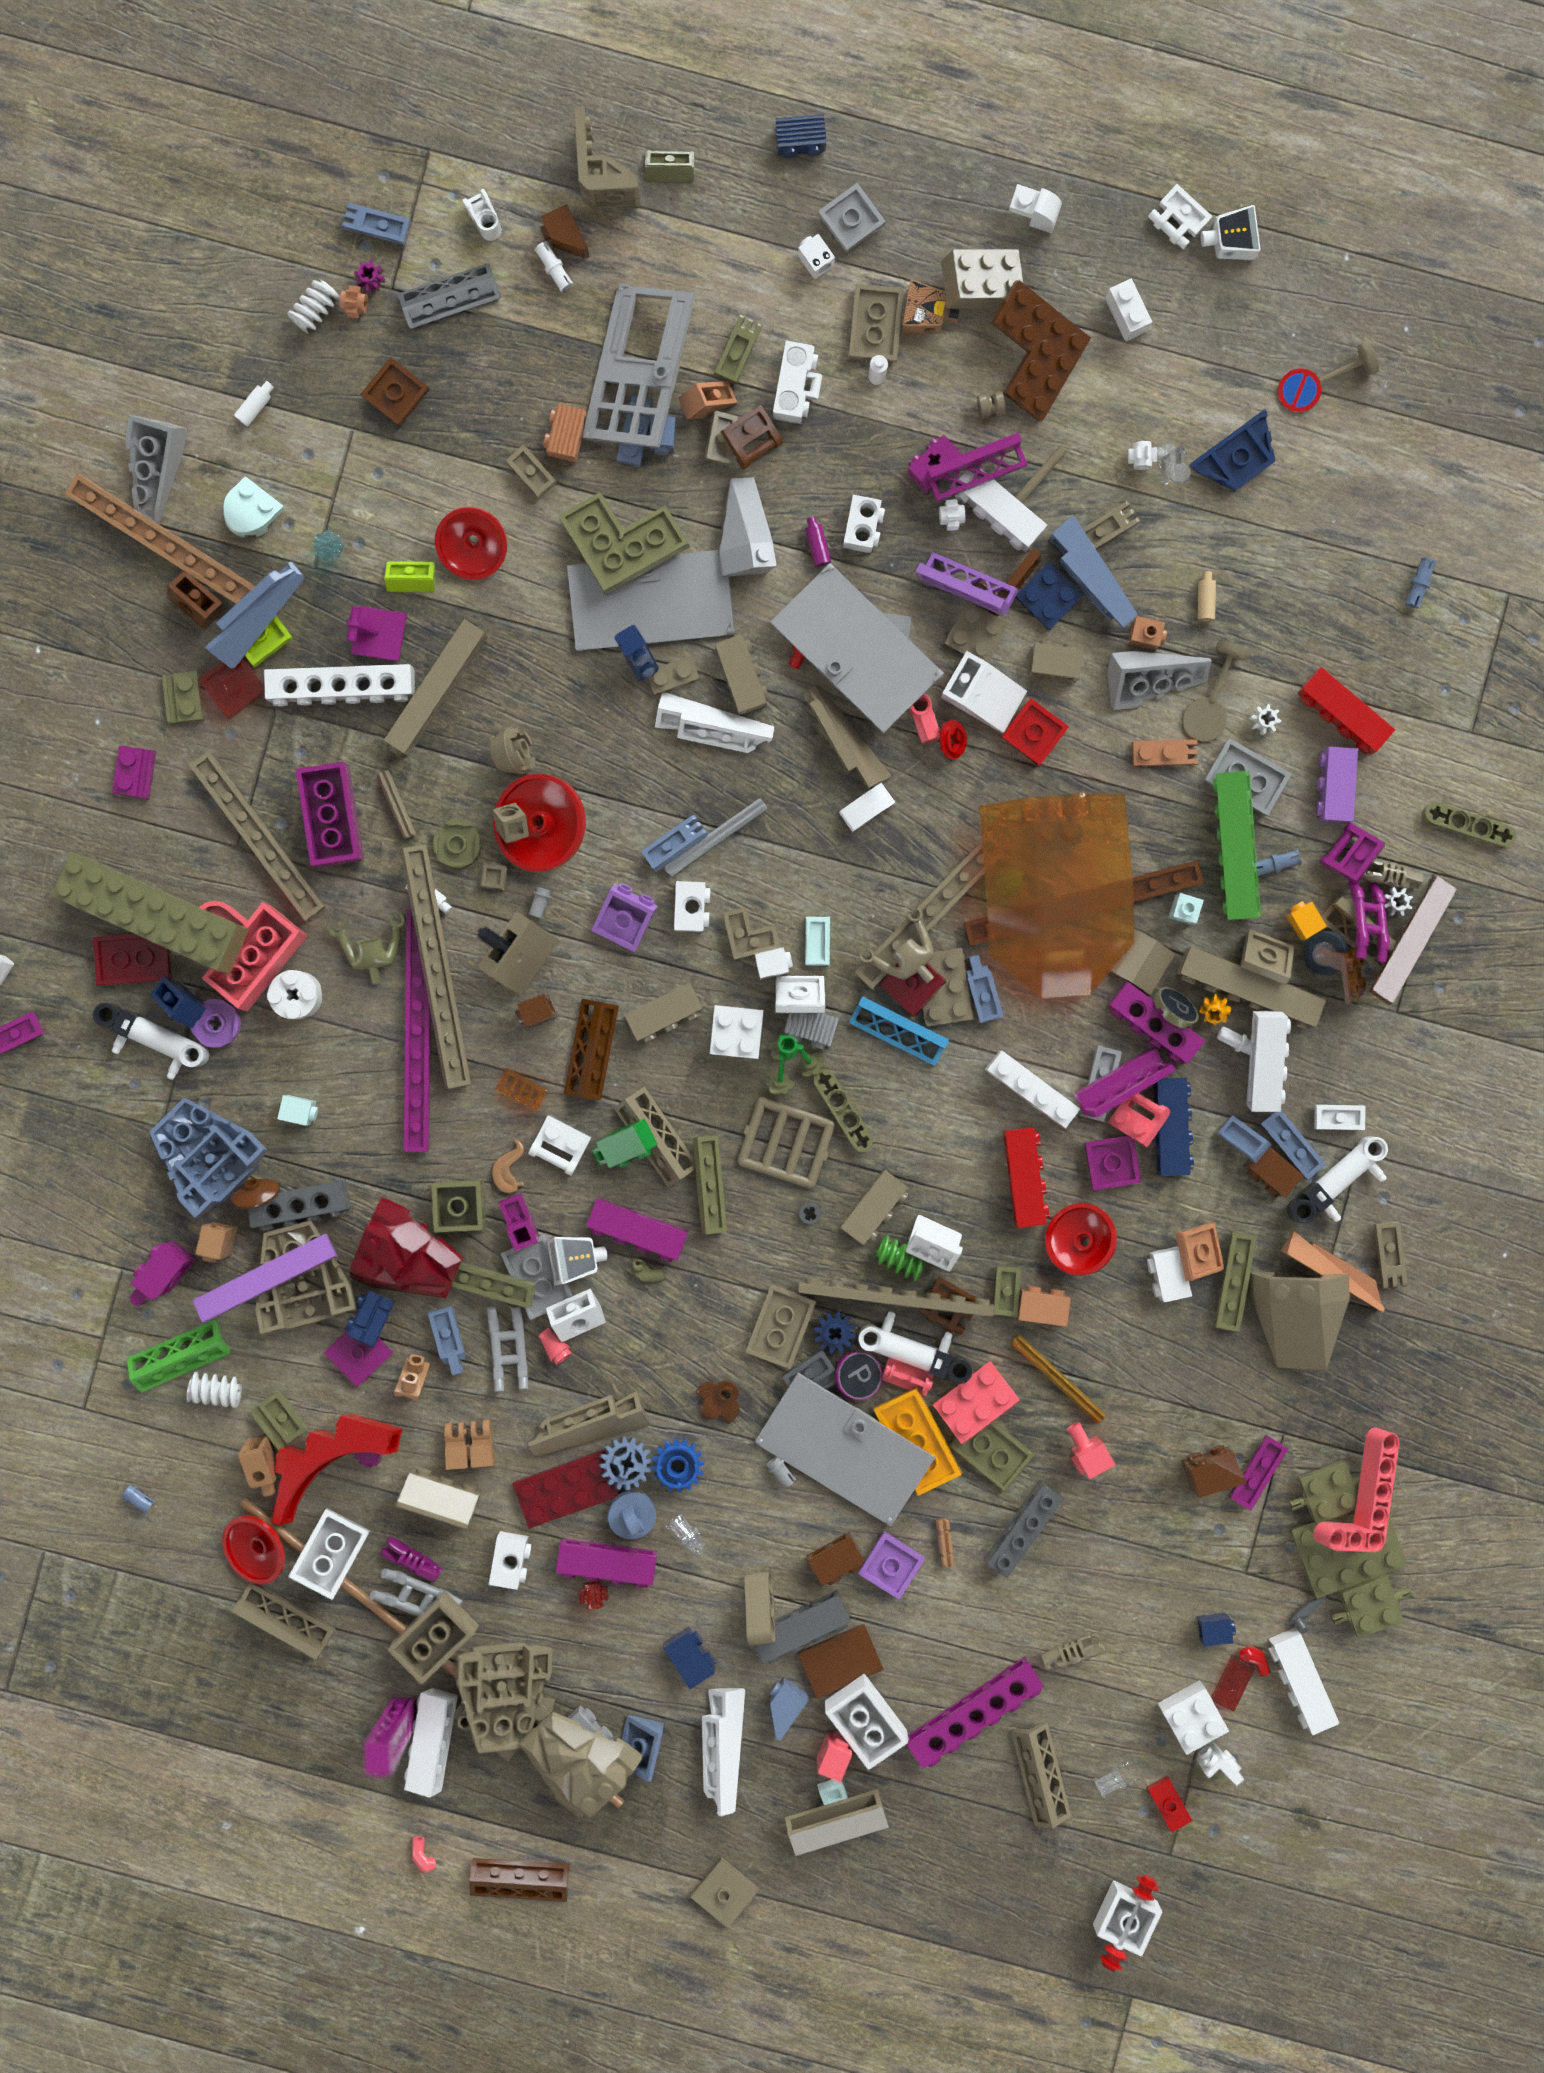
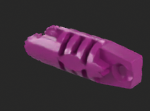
M388 1538L386 1541L388 1547L382 1548L380 1552L382 1557L398 1566L401 1565L403 1569L409 1572H414L416 1576L432 1582L437 1580L442 1571L441 1566L433 1562L428 1556H423L416 1549H410V1546L396 1538Z

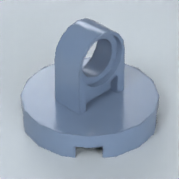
M628 1490L612 1499L607 1518L610 1528L616 1535L624 1539H637L651 1531L656 1521V1510L653 1501L647 1494Z

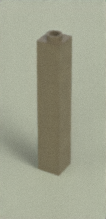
M466 619L462 621L384 739L389 744L388 750L399 757L402 753L407 757L410 755L488 636L484 631Z

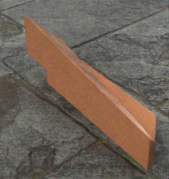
M1292 1231L1280 1252L1321 1277L1323 1274H1349L1350 1294L1376 1310L1384 1312L1385 1309L1381 1303L1376 1280L1312 1242L1309 1244L1298 1233Z

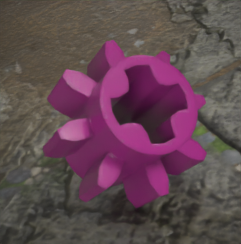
M372 260L366 264L360 262L361 267L359 271H354L355 276L359 279L356 282L357 286H365L368 294L371 290L376 289L380 291V284L386 282L384 276L380 275L383 273L381 265L375 268Z

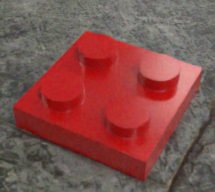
M1030 698L1001 738L1036 765L1040 766L1069 726Z

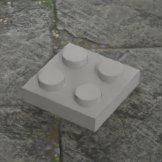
M858 183L818 211L819 217L846 253L886 224L884 218Z

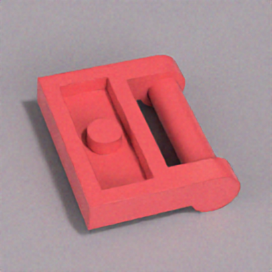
M1137 1093L1118 1106L1108 1123L1140 1144L1148 1147L1169 1117L1170 1109L1163 1105L1159 1106ZM1134 1103L1155 1114L1153 1120L1151 1121L1131 1109Z

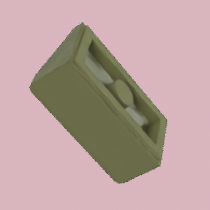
M646 151V181L692 183L694 181V152Z

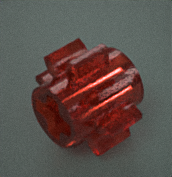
M601 1581L586 1582L583 1584V1589L578 1592L580 1604H586L587 1610L604 1607V1601H607L609 1598L607 1586L602 1587Z

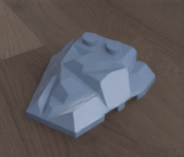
M183 1098L150 1131L160 1158L165 1161L169 1170L167 1174L177 1188L178 1193L176 1195L179 1201L194 1218L201 1217L215 1205H220L227 1200L258 1169V1162L263 1158L267 1150L250 1131L187 1098Z

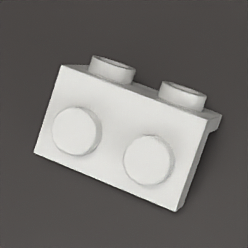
M1214 1742L1210 1746L1207 1745L1201 1749L1196 1760L1209 1778L1221 1769L1236 1786L1244 1780L1239 1772L1242 1768L1227 1750L1222 1752Z

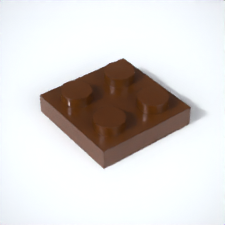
M390 357L360 395L400 427L430 389Z

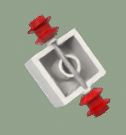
M1149 1875L1137 1876L1136 1879L1139 1885L1132 1886V1889L1113 1880L1094 1920L1093 1926L1097 1936L1114 1943L1105 1945L1104 1948L1107 1954L1100 1955V1959L1103 1961L1102 1965L1112 1972L1123 1969L1120 1961L1127 1960L1123 1948L1142 1957L1162 1914L1158 1901L1152 1895V1891H1159V1887L1156 1885L1157 1881Z

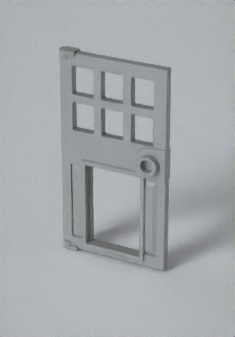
M618 284L582 434L583 440L660 448L696 296L694 292ZM637 297L671 300L657 361L623 357ZM606 383L619 384L615 403L602 402ZM628 385L640 387L635 406L623 405ZM648 388L661 389L657 408L644 407ZM600 410L613 411L608 430L596 429ZM621 412L633 414L629 433L616 432ZM642 415L655 416L650 436L637 434Z

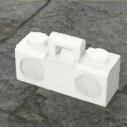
M786 341L773 409L774 420L801 424L802 418L808 416L810 402H805L806 399L818 400L822 374L811 372V369L816 370L818 355L814 354V346ZM806 379L812 380L810 391L804 390Z

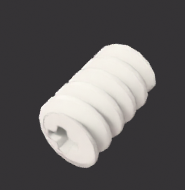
M319 279L320 282L312 281L311 284L315 290L311 288L305 290L308 297L300 296L299 299L302 305L299 303L293 305L296 312L289 310L287 313L289 318L307 334H309L307 328L316 330L313 320L322 322L319 313L328 315L325 305L335 306L331 298L340 300L337 292L321 279Z
M194 1372L187 1389V1402H190L192 1399L194 1403L198 1404L202 1400L204 1405L212 1402L214 1406H218L221 1403L223 1407H228L231 1403L233 1408H237L241 1399L242 1385L237 1384L236 1377H233L231 1383H228L227 1376L224 1375L221 1382H218V1376L214 1374L212 1380L209 1381L207 1373H204L202 1379H199L198 1372Z

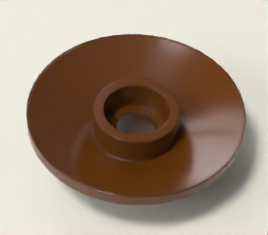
M253 1178L246 1181L245 1184L238 1187L232 1193L231 1201L237 1208H256L273 1200L278 1195L280 1187L274 1179Z

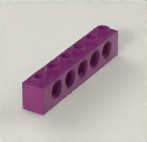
M1024 1656L910 1733L906 1745L922 1769L927 1766L932 1767L940 1761L941 1756L947 1752H955L959 1749L962 1742L977 1737L981 1733V1729L987 1725H995L1000 1721L1003 1714L1008 1711L1010 1713L1014 1712L1021 1706V1702L1027 1698L1032 1699L1039 1695L1044 1685ZM1018 1682L1022 1684L1020 1690H1010V1686L1013 1683ZM994 1696L1002 1698L1001 1702L997 1705L989 1703ZM973 1710H980L982 1712L980 1717L975 1719L969 1715ZM957 1723L962 1726L957 1732L949 1730L952 1724ZM934 1737L941 1739L940 1744L936 1746L929 1744V1741Z
M416 1697L390 1699L365 1742V1775H373L374 1778H384L392 1774L413 1733V1724L416 1720Z

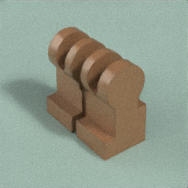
M483 1420V1434L478 1430L477 1421H471L469 1434L472 1444H467L468 1431L465 1422H459V1436L455 1435L453 1423L445 1424L446 1470L468 1468L470 1465L471 1468L494 1466L496 1464L491 1420Z

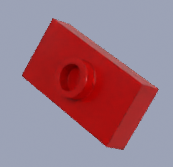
M1168 1775L1147 1786L1171 1833L1193 1821Z

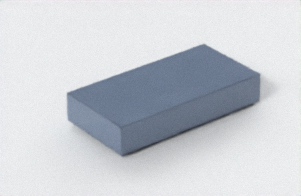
M1233 1115L1217 1133L1219 1137L1254 1163H1257L1271 1146L1269 1141Z

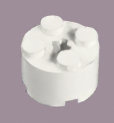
M288 970L280 973L273 979L269 986L267 999L272 1009L278 1015L287 1019H304L315 1014L320 1008L322 991L320 983L311 974ZM293 991H298L299 999H292Z

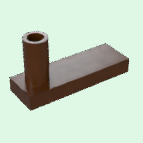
M1033 548L1006 584L1019 590L1041 562V553ZM982 580L972 584L984 591L988 590L987 583ZM1000 590L993 594L1006 600L1010 592ZM989 610V613H991V614H993V615H995V616H997V617L1000 615V614H997V613H995V612Z

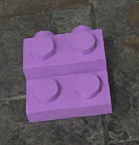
M614 884L591 931L635 952L658 906L653 904L654 900L647 895L642 894L639 897L631 893L632 888L628 885L619 884L617 886Z

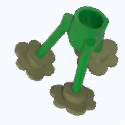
M775 1034L772 1037V1042L768 1044V1049L772 1051V1058L779 1060L778 1073L770 1075V1079L766 1081V1086L769 1087V1091L773 1095L780 1093L787 1095L788 1091L794 1088V1082L789 1080L787 1074H784L785 1060L795 1058L798 1053L802 1055V1061L799 1062L798 1067L801 1069L804 1077H810L812 1074L818 1075L820 1069L825 1066V1060L821 1058L818 1052L813 1054L805 1052L803 1045L798 1044L793 1036Z

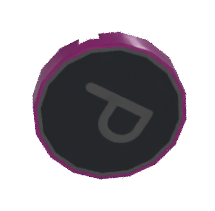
M853 1351L843 1356L837 1364L838 1367L834 1379L837 1388L844 1396L853 1400H865L872 1397L878 1391L882 1383V1370L880 1363L874 1356L867 1352Z

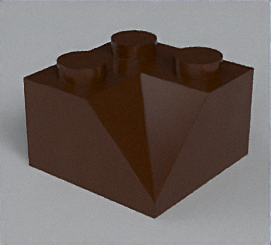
M1224 1445L1212 1447L1210 1449L1211 1452L1201 1454V1452L1191 1453L1187 1455V1459L1182 1460L1189 1487L1199 1498L1247 1484L1234 1452Z

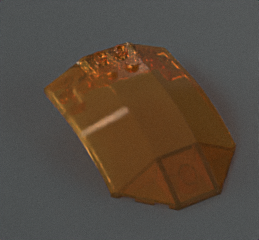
M1074 793L1026 797L979 806L987 896L989 955L1008 969L1018 980L1032 989L1041 999L1091 995L1134 943L1133 881L1125 794Z

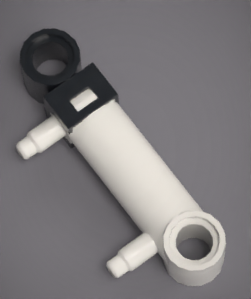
M100 1003L93 1011V1019L96 1024L102 1027H112L111 1031L118 1034L113 1044V1053L119 1054L127 1038H130L173 1058L167 1074L169 1079L173 1080L182 1064L188 1067H200L206 1064L209 1059V1050L203 1044L196 1043L157 1025L133 1011L122 1009L117 1004ZM107 1009H110L113 1013L110 1021H106L104 1017ZM194 1048L199 1052V1057L195 1062L190 1058V1051Z
M1367 1136L1362 1138L1358 1146L1317 1182L1310 1183L1300 1192L1304 1199L1295 1198L1289 1202L1287 1206L1289 1218L1306 1224L1314 1220L1317 1212L1322 1213L1325 1211L1330 1218L1338 1222L1341 1216L1331 1205L1335 1202L1333 1199L1367 1169L1380 1182L1386 1180L1383 1171L1375 1163L1384 1159L1387 1155L1388 1146L1386 1142L1379 1137ZM1372 1142L1377 1146V1151L1373 1155L1368 1152V1147ZM1304 1204L1306 1207V1214L1302 1217H1299L1297 1214V1208L1300 1205Z
M891 1311L885 1317L882 1328L867 1324L861 1327L858 1332L859 1343L866 1351L876 1352L928 1371L929 1374L943 1379L948 1374L950 1379L958 1384L966 1383L972 1376V1367L969 1362L960 1356L953 1357L948 1352L953 1336L952 1333H945L939 1348L927 1346L892 1333L891 1329L896 1314ZM867 1332L876 1333L877 1339L874 1343L869 1344L864 1341V1335ZM958 1364H963L965 1366L964 1374L960 1376L954 1375L953 1368Z

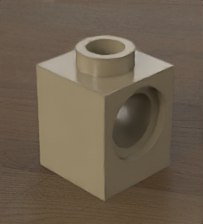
M516 803L493 809L496 831L506 843L529 836L526 815Z

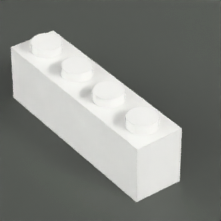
M966 470L959 480L969 483L973 480L975 473ZM995 480L954 495L961 503H968L974 508L972 511L977 517L982 520L984 518L988 520L996 533L1007 536L1010 539V544L1019 551L1022 549L1026 553L1047 527L1045 522Z
M1253 1011L1246 1103L1251 1112H1281V1104L1285 1103V1090H1282L1283 1081L1287 1079V1068L1284 1066L1285 1057L1289 1055V1045L1286 1043V1036L1290 1033L1291 1022L1283 1012Z
M998 1051L985 1069V1071L1062 1128H1067L1080 1110L1079 1107L1003 1051Z
M1293 1628L1268 1639L1272 1646L1268 1648L1273 1661H1278L1281 1670H1278L1279 1676L1284 1685L1288 1683L1291 1692L1287 1693L1292 1705L1294 1707L1297 1706L1300 1711L1297 1717L1302 1728H1307L1312 1735H1315L1340 1724L1299 1631Z
M431 1688L422 1692L418 1697V1712L413 1724V1741L408 1751L410 1759L404 1775V1780L406 1781L404 1790L429 1798L442 1791L458 1695Z

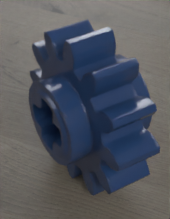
M839 1310L836 1312L835 1317H832L831 1313L827 1311V1319L824 1320L822 1317H818L821 1326H814L813 1328L816 1332H820L819 1335L814 1337V1340L823 1341L820 1345L821 1350L829 1346L830 1354L834 1352V1348H838V1351L843 1353V1345L852 1347L848 1339L856 1338V1334L850 1332L856 1326L854 1323L847 1324L850 1318L849 1315L844 1316L842 1319L840 1318ZM839 1327L840 1336L834 1335L830 1337L831 1332L829 1329Z

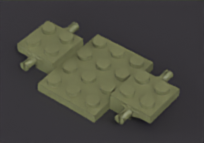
M1341 1460L1298 1476L1302 1487V1497L1289 1501L1292 1511L1306 1506L1312 1520L1289 1529L1314 1597L1318 1599L1338 1591L1344 1611L1331 1615L1332 1621L1336 1625L1348 1620L1359 1639L1403 1623L1404 1619L1400 1611L1399 1601L1413 1597L1409 1587L1395 1592L1386 1573L1408 1566L1390 1516L1384 1547L1378 1552L1337 1551L1321 1545L1313 1537L1314 1529L1319 1523H1354L1360 1475L1353 1477L1349 1472L1346 1462Z

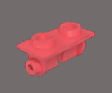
M888 1358L882 1374V1380L908 1390L918 1387L921 1395L926 1396L932 1387L934 1375L920 1368Z

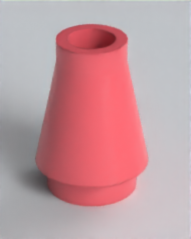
M547 1328L538 1336L550 1361H554L556 1365L572 1354L569 1350L570 1346L565 1342H561L550 1328Z

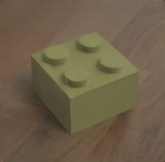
M484 1179L431 1183L434 1232L473 1231L486 1228Z

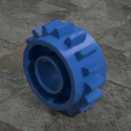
M675 1438L674 1443L671 1444L666 1440L664 1448L658 1446L657 1451L659 1455H653L652 1458L657 1463L651 1466V1470H657L654 1479L660 1478L661 1487L666 1484L669 1486L670 1492L673 1488H677L680 1493L683 1487L690 1490L692 1482L699 1483L697 1475H703L704 1472L699 1467L703 1466L705 1462L704 1460H699L702 1452L695 1451V1443L690 1446L687 1444V1439L679 1442L678 1438ZM674 1460H681L685 1467L682 1470H675L671 1463Z

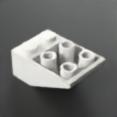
M966 651L940 698L997 731L1004 733L1027 691L986 661Z

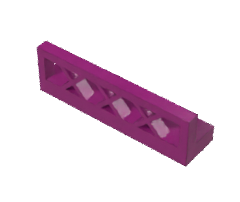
M1019 432L928 468L926 477L936 502L1026 467L1027 462L1020 447L1022 439ZM1015 450L1019 463L1010 465L1002 461L1005 454ZM990 461L998 466L994 473L987 474L980 471L982 464ZM967 470L975 473V476L971 482L964 483L957 480L960 472ZM942 479L952 482L949 491L939 493L935 482Z
M1152 1047L1075 1092L1074 1096L1083 1115L1097 1118L1175 1071L1173 1064L1163 1063L1157 1048Z

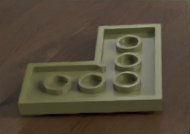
M601 492L558 515L605 595L690 548L689 542L666 505L624 529Z

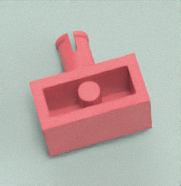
M1080 1422L1074 1423L1066 1429L1076 1445L1071 1448L1074 1454L1071 1460L1081 1475L1085 1473L1091 1479L1115 1466L1104 1443L1097 1435L1088 1439Z

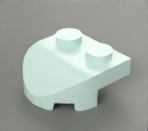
M244 477L227 494L224 500L225 524L230 531L240 537H245V535H256V537L265 534L268 525L283 512L282 504L247 477Z

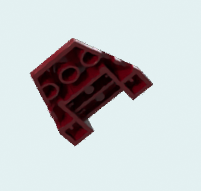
M382 1197L362 1235L350 1267V1278L372 1288L446 1299L464 1257L443 1239L434 1238L426 1231L428 1227L423 1222L419 1225L409 1216L410 1211L405 1207Z

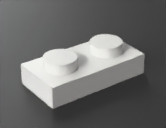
M1315 1105L1314 1129L1365 1130V1106Z

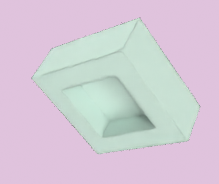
M831 1779L817 1784L824 1805L848 1798L842 1781L840 1783Z

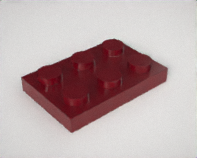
M136 934L93 937L96 986L160 981L163 976L172 979L168 948Z

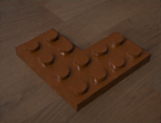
M1017 280L1012 285L991 324L1027 352L1003 394L1040 422L1045 419L1091 337L1023 282Z

